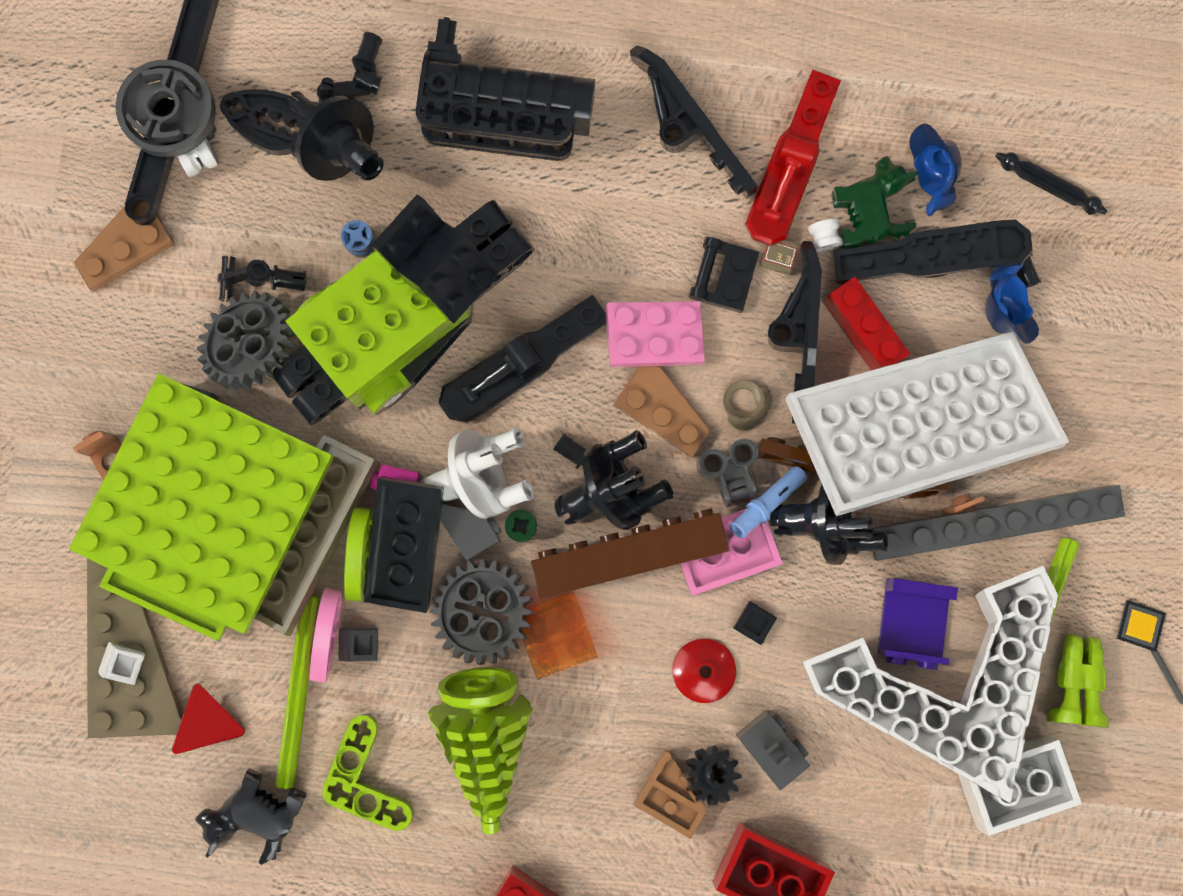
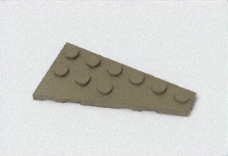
M87 558L88 738L176 735L182 719L178 707L180 704L177 695L173 693L168 678L167 666L153 626H150L145 612L147 609L99 587L108 568ZM109 642L145 653L135 685L102 678L99 675L98 670Z

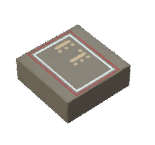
M784 240L772 246L766 245L760 267L789 276L800 244Z

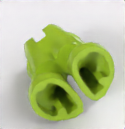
M1066 634L1062 661L1058 666L1057 685L1065 689L1064 698L1061 706L1048 711V722L1109 728V718L1102 710L1099 693L1106 691L1105 666H1103L1104 650L1100 637L1087 636L1083 642L1080 635ZM1080 690L1085 691V706L1082 712L1080 708Z

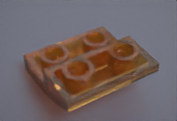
M574 592L530 608V610L535 611V614L526 616V621L530 622L533 627L523 628L522 632L528 637L527 640H523L537 680L598 658Z

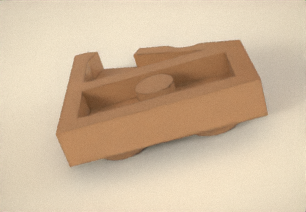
M664 749L633 803L634 806L690 839L707 811L701 801H695L696 792L694 790H686L690 783L683 777L681 769L669 751Z

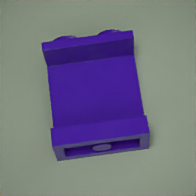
M886 578L877 654L887 656V663L906 665V659L919 661L918 667L938 670V664L949 665L950 659L943 658L949 600H957L958 587Z

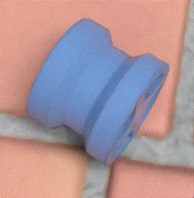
M353 220L348 222L341 231L342 243L352 255L364 257L374 250L371 244L376 238L365 222Z

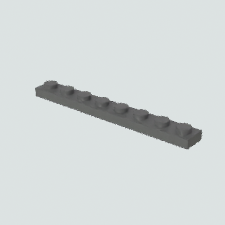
M1114 484L874 527L873 532L886 531L888 535L887 552L873 551L874 560L891 559L1125 517L1121 487Z

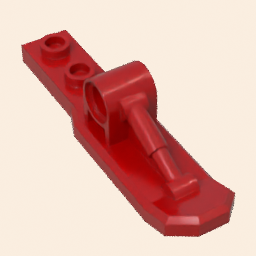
M812 69L791 125L779 137L746 220L745 227L752 240L772 246L787 239L818 158L819 136L841 80Z

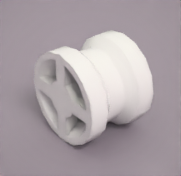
M838 219L823 220L808 226V231L813 236V244L817 253L831 251L844 245L843 238L838 234L840 227Z

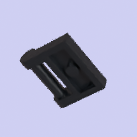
M705 237L703 243L705 251L695 287H691L689 298L742 313L759 252L729 244L714 237ZM719 253L725 255L716 291L711 293L707 291V286L716 254Z

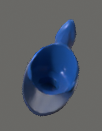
M923 123L912 132L909 145L914 157V167L919 172V184L927 194L932 196L930 202L926 205V213L928 216H931L934 212L943 210L955 202L954 183L959 177L962 159L955 142L948 139L942 140L931 125Z
M1023 263L1020 266L996 267L990 274L992 290L985 302L987 320L994 331L1003 334L1014 332L1023 343L1029 344L1037 338L1039 327L1032 316L1033 308L1029 305L1027 288L1016 275L1022 268Z

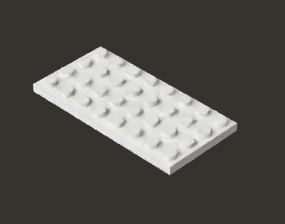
M1013 332L792 392L785 398L836 516L1059 449L1069 443Z

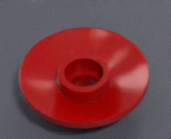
M696 639L688 642L678 651L673 662L672 674L676 687L685 697L698 703H712L723 698L733 687L736 678V664L730 651L721 643L712 639ZM705 665L711 668V674L707 678H703L700 675V668Z

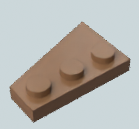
M138 203L134 208V216L142 217L147 214L149 210L148 203ZM124 206L75 260L74 264L91 291H96L175 244L158 215L151 224L138 225L126 215Z

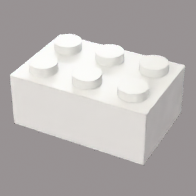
M1046 735L1024 742L1019 769L1016 770L1012 787L1014 790L1011 803L958 774L976 828L988 836L1082 804L1060 741Z

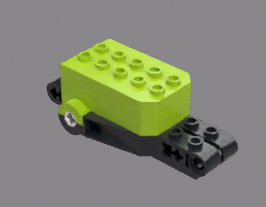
M495 200L484 204L455 227V229L467 236L498 273L476 300L520 267L535 250L516 226L511 228L513 225L512 220ZM375 251L340 279L308 298L298 308L296 313L285 321L304 345L291 354L289 358L281 362L282 369L274 368L272 371L273 380L288 398L295 397L292 403L309 425L320 422L347 400L351 401L360 410L367 406L373 415L381 414L395 405L413 389L471 324L474 302L453 324L427 298L406 284Z

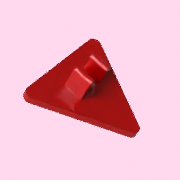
M196 683L192 687L171 749L174 754H180L241 737L244 735L245 730L201 684Z

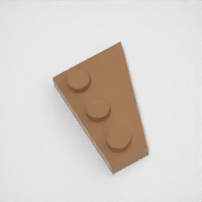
M660 366L638 367L613 404L617 409L691 458L710 431Z

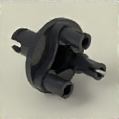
M299 91L291 93L298 100L297 102L291 97H287V108L300 116L302 121L296 141L293 142L290 151L307 174L317 180L331 181L341 178L352 171L354 174L361 176V179L370 181L381 173L384 161L381 157H378L377 151L373 150L370 146L374 133L372 115L364 104L350 96H335L319 104L318 102H311Z
M635 430L616 442L611 440L605 444L593 445L584 452L582 462L585 477L584 483L565 495L559 496L554 503L558 517L569 513L570 518L565 520L566 525L575 524L577 521L598 512L603 513L614 526L623 530H629L637 526L642 516L649 513L652 507L674 497L673 489L665 479L643 491L637 489L645 486L644 475L633 479L637 474L641 473V470L636 466L628 470L624 464L625 458L647 448L646 439L640 431Z
M822 483L819 496L809 504H788L784 506L780 504L771 513V526H778V529L774 530L775 535L810 536L820 543L823 557L830 565H841L846 560L847 555H857L859 551L887 552V532H873V526L869 527V524H873L871 517L852 518V512L836 516Z

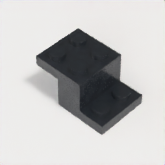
M416 195L371 244L372 248L406 284L427 298L453 324L498 275L467 236L443 221L427 201L419 195Z

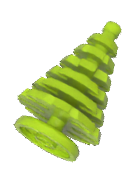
M493 667L471 668L446 676L439 682L438 695L442 702L440 705H434L428 712L431 726L437 732L436 737L445 751L444 754L449 764L452 761L455 762L453 771L456 778L460 780L465 799L470 800L469 805L474 815L482 818L481 829L487 835L496 834L501 829L499 816L506 811L507 796L510 794L513 780L511 779L516 773L518 765L516 761L520 758L523 740L525 739L528 722L533 711L531 702L521 693L513 706H510L512 697L517 692L518 677L511 671Z

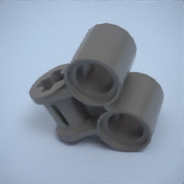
M739 439L730 445L726 455L721 450L709 449L698 458L696 464L698 473L705 479L717 478L718 488L726 508L731 507L733 502L748 497L751 499L757 498L754 481L747 467L754 464L758 457V448L754 442L749 439ZM742 446L748 449L750 457L747 462L742 463L735 458L734 451L736 447ZM713 456L719 460L720 468L718 472L712 473L706 470L704 467L706 457ZM743 487L741 490L731 492L733 489Z

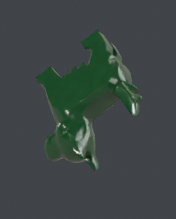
M885 156L876 162V170L873 176L847 187H834L831 194L834 209L847 208V214L851 215L849 220L850 222L854 221L853 228H856L853 232L849 229L842 231L843 235L840 236L844 242V245L841 247L842 249L876 245L888 238L900 240L901 236L906 237L909 235V232L917 226L916 223H890L886 198L895 195L906 185L914 182L915 177L919 174L918 171L907 173L903 166L894 165L891 159Z

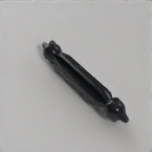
M997 152L995 155L1004 170H1014L1020 178L1073 206H1083V210L1088 215L1097 213L1105 215L1108 210L1102 205L1099 197H1088L1083 189L1030 161H1020L1016 153L1008 152L1005 154Z

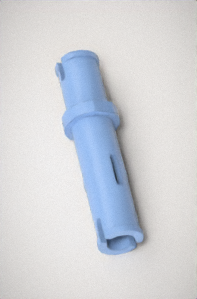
M792 467L761 497L750 501L747 504V509L729 525L732 533L738 538H745L757 525L767 522L770 519V513L807 481L805 472L800 467Z

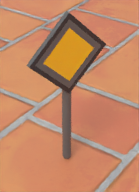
M1126 600L1116 639L1150 650L1180 704H1183V695L1157 650L1166 613Z

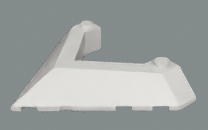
M1044 566L983 589L975 595L989 626L960 703L945 699L934 694L932 691L913 683L905 682L877 669L864 638L802 662L817 695L1011 803L1014 790L1012 787L1016 770L1019 769L1025 742L1023 739L1026 727L1029 725L1040 677L1039 669L1043 653L1046 650L1051 629L1049 627L1053 609L1056 607L1058 595Z

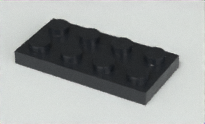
M380 476L377 479L363 602L427 613L430 605L444 486Z

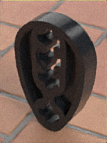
M251 89L228 93L222 98L220 102L222 114L243 139L256 148L272 155L282 156L291 154L290 149L293 142L296 141L298 133L294 132L290 136L287 129L279 127L275 131L276 129L271 123L265 121L261 125L258 120L259 116L265 117L266 113H268L272 121L279 122L282 118L287 127L293 128L297 124V127L300 129L302 125L300 116L289 110L286 106V99L289 95L276 91ZM239 102L245 111H235L233 114L229 107L236 106Z

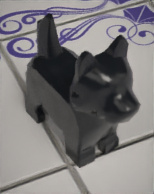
M249 768L242 779V784L224 802L219 810L204 809L195 818V821L203 829V839L209 845L205 857L211 856L217 848L230 840L238 830L243 829L266 840L264 850L258 862L260 865L269 860H275L276 852L281 851L282 839L288 834L293 826L294 817L300 812L306 793L293 787L290 789L286 801L279 803L278 799H272V793L266 794V790H259L263 774Z

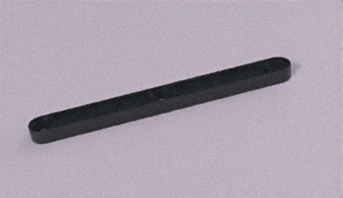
M184 0L167 57L168 60L182 62L199 72L219 0ZM161 99L154 108L155 115L166 116L170 114L175 107V100ZM178 142L168 143V144H164V145H171V144H175V143H178ZM140 150L124 208L126 215L134 223L148 225L156 219L174 157H159ZM138 203H148L149 210L147 214L142 217L134 216V208Z

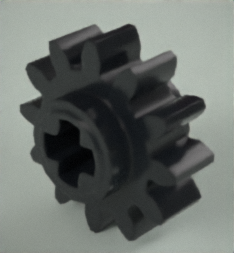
M713 745L708 747L706 751L703 748L696 750V758L686 760V764L692 768L691 771L683 773L684 778L691 779L692 784H689L686 790H697L696 802L707 799V804L714 806L718 804V801L721 803L729 802L730 795L728 793L739 791V788L733 784V780L742 778L740 773L733 772V768L739 762L738 760L728 762L729 750L718 753L717 747ZM714 772L715 776L711 779L710 775Z

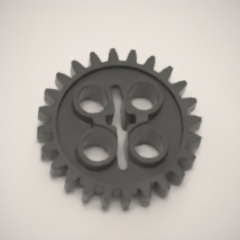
M253 291L250 297L245 292H242L240 301H237L233 296L230 297V305L228 307L222 303L220 304L221 313L219 315L216 313L210 314L214 320L212 324L204 323L203 326L208 332L198 337L205 342L197 347V350L203 354L198 358V361L204 365L202 371L208 374L211 380L222 385L224 388L228 389L231 386L236 391H239L243 385L249 390L253 381L262 385L265 374L273 378L272 368L274 366L282 369L283 366L279 360L281 357H290V354L285 349L295 344L288 338L295 333L285 322L291 317L289 315L290 310L275 296L271 297L267 292L260 295L257 291Z
M480 559L477 568L475 562L468 561L467 571L461 566H456L457 576L446 574L445 576L449 584L447 586L437 585L443 593L442 596H432V599L439 603V608L430 610V613L438 615V619L432 622L431 626L441 628V631L436 634L435 638L447 639L442 648L444 650L454 648L452 657L460 658L464 654L465 663H472L475 658L477 665H484L487 656L490 663L496 664L497 654L504 659H508L509 653L507 648L518 651L520 648L516 640L528 639L522 630L523 628L533 627L530 622L526 621V616L534 615L535 611L526 609V605L534 601V599L523 595L529 589L528 585H517L522 578L521 575L516 573L510 577L511 567L504 566L500 570V562L493 561L489 567L487 560ZM472 584H475L478 589L477 595L473 600L469 601L466 595L467 589ZM505 592L508 602L504 608L499 609L496 605V598L500 593ZM461 602L484 608L485 610L506 615L509 619L507 622L481 616L480 614L458 609L456 604ZM466 615L468 626L464 631L460 632L457 626L458 620L461 616ZM495 623L498 626L499 632L497 637L490 641L487 636V629L491 624Z

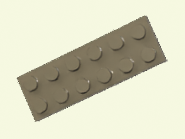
M324 434L317 448L335 457L255 617L260 622L287 636L292 635L350 522L354 508L358 506L380 463Z

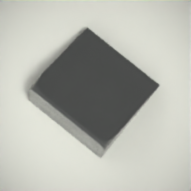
M378 628L339 629V661H377Z

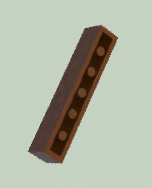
M712 508L693 513L695 518L693 520L682 522L681 516L663 520V527L651 530L649 524L632 528V535L620 538L618 532L600 536L601 543L589 546L587 540L569 544L570 551L558 554L556 548L538 552L539 559L531 560L539 597L541 599L728 552L730 548L721 513L714 514Z

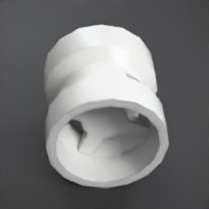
M207 139L194 150L177 156L190 178L198 175L201 169H212L219 165L217 157Z

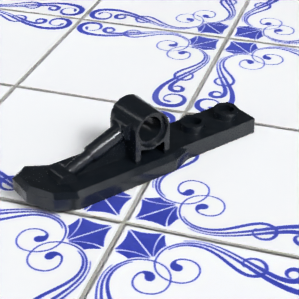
M635 46L631 49V61L648 74V79L652 84L655 96L653 99L660 123L659 132L662 147L667 152L678 153L700 138L711 152L709 158L713 165L719 171L724 169L729 175L730 179L727 182L737 195L742 193L746 199L755 194L758 185L721 138L711 121L665 60L641 46ZM671 130H678L682 133L681 139L676 142L668 141L665 136Z
M1016 219L915 232L896 242L834 250L836 281L839 284L846 283L853 277L860 281L897 275H907L915 278H935L966 271L1020 266L1033 252L1031 231Z
M803 241L800 245L804 265L801 277L793 293L791 292L780 316L770 324L767 336L769 345L776 351L803 353L801 373H795L794 392L814 387L822 268L812 241ZM779 328L787 329L791 337L785 342H779L773 337L774 331ZM792 416V424H796Z
M591 295L540 330L522 334L461 376L443 385L439 405L450 420L470 423L548 372L560 355L607 325L606 313L596 298Z

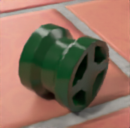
M516 510L507 517L505 531L512 540L527 542L535 536L537 522L530 512Z

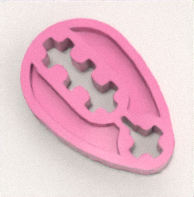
M327 587L324 589L312 647L309 676L311 681L326 683L328 680L339 627L343 590Z

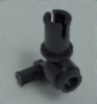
M364 32L358 53L352 57V64L355 69L353 80L334 83L331 78H323L321 80L322 83L317 88L319 104L335 96L359 97L370 95L371 93L377 95L382 77L377 75L374 62L382 43L380 36L371 32Z
M222 256L221 273L217 276V282L220 283V301L224 302L225 290H227L226 302H230V297L233 294V284L245 280L255 287H261L267 282L271 283L272 290H276V287L305 290L306 280L304 279L306 278V271L279 269L278 265H274L273 270H271L265 261L259 259L251 261L247 267L234 270L236 258L230 256L229 268H227L228 256Z

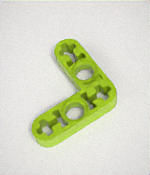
M360 714L348 724L322 790L323 798L326 803L390 830H404L409 826L414 816V810L410 802L359 781L379 730L375 717L370 714ZM363 721H367V728L372 730L371 734H365L360 742V745H366L365 750L359 745L348 744L349 739L353 742L356 741L359 730L355 728V725H360ZM346 751H354L358 754L360 761L356 768L349 769L344 766L342 756ZM341 782L343 784V791L351 794L354 792L355 787L359 789V792L353 798L352 805L347 802L351 797L341 795L337 799L333 797L334 791L330 787L336 786ZM368 793L375 796L377 799L375 810L368 812L361 808L359 801L363 794ZM384 799L389 801V804L386 806L387 809L395 811L398 807L404 808L403 814L407 816V820L401 819L399 823L393 821L394 815L386 811L383 813V818L377 816L383 807Z

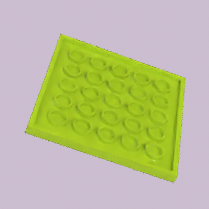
M158 373L69 550L242 634H247L335 456Z

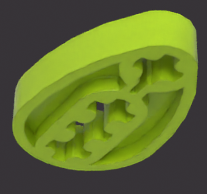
M355 507L351 515L345 556V600L363 602L373 509Z

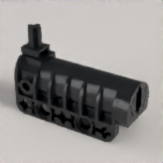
M448 17L438 19L435 42L428 41V47L423 57L416 102V116L421 124L423 137L429 144L551 161H563L571 154L574 135L589 136L596 79L463 62L461 54L458 53L457 44H454L457 22L450 20ZM429 130L441 132H438L437 137H432V133ZM448 133H452L453 139H449ZM458 134L472 135L474 137L469 141H463L458 137ZM481 137H483L484 143H479ZM491 138L503 140L499 141V145H494ZM508 140L514 141V147H510V141ZM519 142L534 143L535 146L525 149L520 146ZM562 144L567 146V148H561L560 153L554 152L553 146ZM542 145H545V151L540 150Z

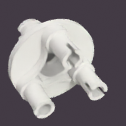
M517 427L496 436L490 434L483 437L478 432L469 429L456 433L451 438L448 447V468L437 471L428 477L425 476L420 480L421 483L444 486L442 503L460 498L474 515L484 519L508 511L511 506L524 501H530L534 498L532 485L527 480L506 487L505 476L501 466L503 463L501 455L516 448H522L525 444L523 433L519 432Z

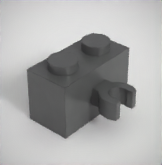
M763 711L735 735L781 791L811 766L805 759L809 753L798 739H795L793 742L785 734L788 726L777 713L771 716L767 711Z

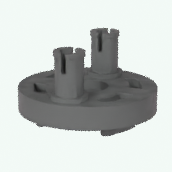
M166 59L145 63L133 70L120 86L116 98L118 123L124 134L146 153L159 157L180 156L194 150L205 139L208 141L212 140L215 137L212 131L217 133L216 126L214 125L216 106L212 91L196 70L182 62ZM162 80L161 82H155V83L148 84V83L153 82V81ZM170 97L175 100V107L170 114L166 116L155 115L154 108L161 99ZM134 128H136L148 140L144 139ZM179 142V143H175V144H171V145H164V144H168V143Z

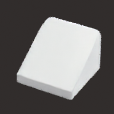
M109 642L98 673L102 678L135 685L145 653Z

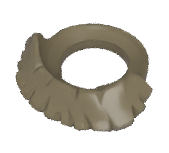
M743 380L735 382L728 387L724 394L723 404L728 413V422L735 429L747 430L760 422V419L764 418V415H767V410L771 408L773 399L772 395H770V390H767V386H758L751 381ZM739 389L751 391L755 396L757 408L750 414L733 409L730 398L735 391Z

